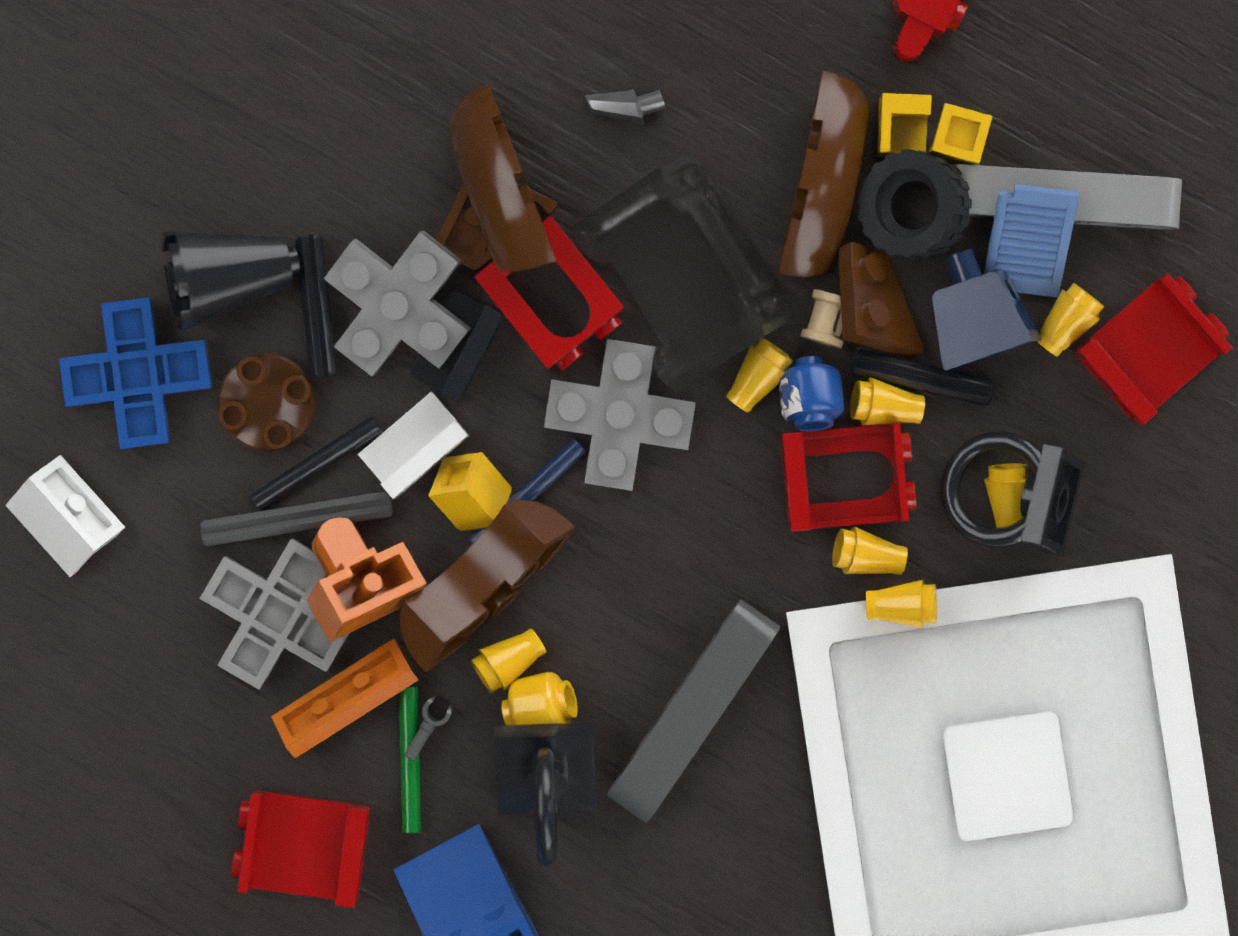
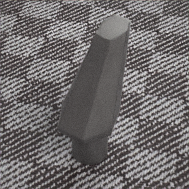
M634 89L585 95L586 101L594 114L640 125L645 124L643 115L665 109L660 90L638 97Z

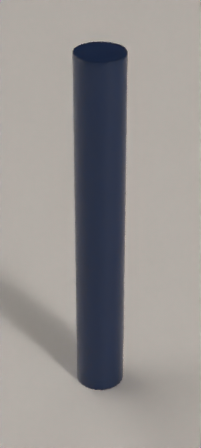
M573 438L510 497L507 503L517 500H537L587 451ZM487 528L477 529L468 537L470 542L474 544Z

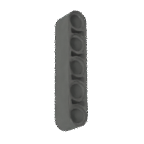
M739 599L628 760L606 796L647 823L765 653L781 626L742 599Z

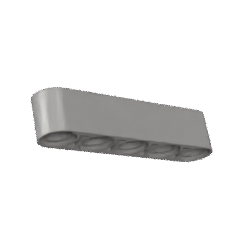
M950 164L956 166L962 172L961 177L964 181H967L970 188L968 190L969 198L972 199V208L969 209L968 216L970 218L994 219L999 192H1014L1015 184L1079 192L1074 224L1146 229H1179L1182 179Z

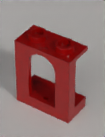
M549 216L542 224L556 262L585 297L590 306V319L588 325L581 333L574 337L566 338L551 333L508 281V278L517 271L500 270L492 262L474 278L546 368L550 370L553 366L557 365L563 371L584 354V351L580 348L582 343L594 334L599 340H602L623 323L617 315L624 311V306L552 216Z
M900 423L780 434L789 531L909 521L908 511L916 510L914 481H905L904 462L912 461L911 439L909 432L901 433ZM875 451L884 455L891 463L893 480L889 489L881 496L873 499L809 505L805 456Z

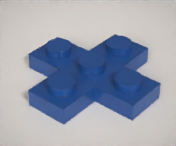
M150 297L102 303L101 308L107 352L59 358L65 407L114 401L120 449L171 443L165 395L213 388L207 340L158 345L153 301Z

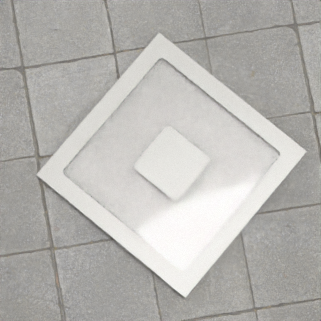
M1172 554L936 589L937 623L925 624L924 629L881 620H867L866 600L786 612L835 936H1230Z

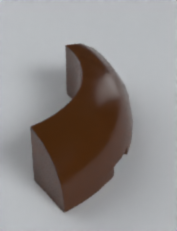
M822 72L813 108L799 186L796 190L784 240L779 274L800 277L823 274L836 265L839 259L838 247L843 246L867 142L870 125V104L864 91L855 83L832 72Z
M490 85L483 86L462 99L452 113L448 132L456 164L493 262L500 270L511 272L529 270L554 262L556 258L527 182L518 186L515 179L524 176Z
M517 500L504 504L488 528L457 561L434 581L404 601L400 612L401 634L407 650L417 664L425 672L465 645L470 640L468 635L474 632L488 615L494 620L522 593L518 587L526 582L537 568L543 570L568 539L575 526L555 509L536 501Z

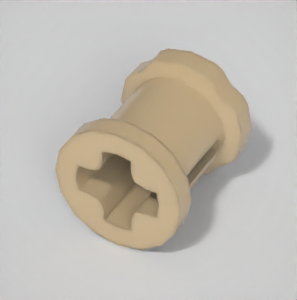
M814 289L812 294L813 299L816 300L808 328L802 329L800 337L824 345L842 348L844 341L840 338L842 332L841 296Z

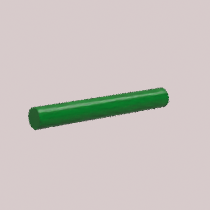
M409 686L399 692L402 833L421 832L420 754H418L415 761L404 756L419 730L418 686Z

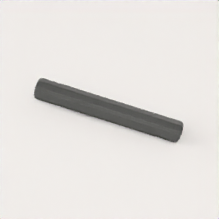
M383 491L209 519L200 523V533L203 544L205 546H213L318 529L329 519L338 517L347 518L352 523L390 517L393 512L390 495Z

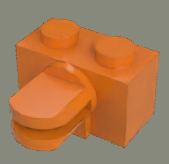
M347 518L329 519L321 526L312 541V550L327 577L318 581L306 601L329 642L401 609L406 599L422 590L427 584L404 542L379 553L376 552L374 547L368 550L357 528Z

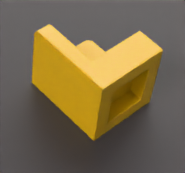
M882 93L878 106L876 157H885L892 152L898 154L901 153V150L908 149L926 152L927 119L931 115L932 95Z
M945 103L934 141L928 153L943 157L954 164L978 165L993 116Z
M482 452L443 458L428 496L458 530L467 531L488 528L504 504L507 503L512 488Z

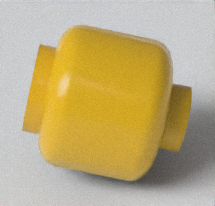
M544 672L516 679L509 687L508 699L503 700L501 706L502 715L507 726L571 723V719L576 718L578 712L576 695L571 683L568 680L562 681L553 672Z

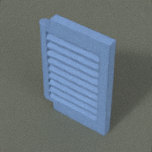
M1015 184L1014 192L1000 191L983 274L995 270H1004L1017 293L1058 298L1079 200V192Z

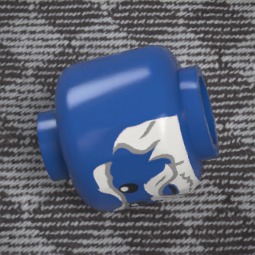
M817 356L801 357L794 360V367L785 371L779 383L782 416L786 421L794 423L795 429L799 431H821L834 425L833 420L839 418L844 411L842 377L839 370L831 365L823 364V358Z

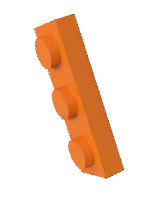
M393 638L271 717L286 749L294 758H297L419 679L403 649Z

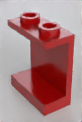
M1169 274L1160 276L1073 352L1136 426L1147 423L1158 413L1156 409L1217 356L1225 355L1232 349V346L1225 339L1230 335L1227 328L1212 313L1205 316L1194 304V301L1198 298L1195 291L1180 276L1175 279Z
M255 790L250 796V801H242L239 812L238 830L246 832L243 850L235 849L232 862L231 878L239 879L237 892L248 893L252 888L335 900V906L355 908L359 898L371 806Z

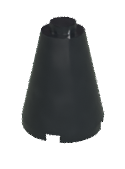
M177 231L165 232L161 235L162 252L170 251L171 262L164 266L172 311L174 317L179 318V330L192 328L292 285V275L300 274L296 247L294 245L287 246L283 237Z

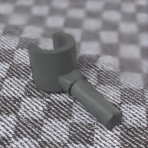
M436 696L430 697L423 705L422 716L424 720L404 754L405 757L412 761H415L436 726L445 724L451 717L452 705L448 708L444 718L434 719L430 716L428 708Z

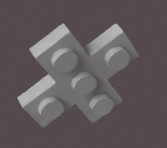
M424 230L419 232L394 267L358 239L352 240L324 278V280L362 308L334 348L372 377L377 374L401 340L437 368L443 367L471 328L433 298L462 260Z
M607 339L600 387L551 379L544 428L592 435L584 483L632 491L640 443L688 450L696 402L648 395L655 346Z
M291 538L268 579L227 556L223 557L199 598L241 622L239 629L217 666L259 690L262 689L284 649L289 650L325 672L329 670L350 633L329 642L306 601L318 581L327 577L312 549Z

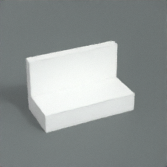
M431 391L358 455L382 482L380 485L392 499H396L470 435Z
M61 455L30 476L6 504V507L69 577L77 573L94 553L117 537L125 528Z

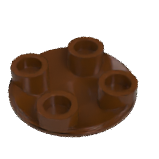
M257 354L246 357L238 362L224 377L218 394V417L222 426L239 443L260 451L278 450L297 441L309 427L315 409L314 391L305 372L293 361L275 354Z

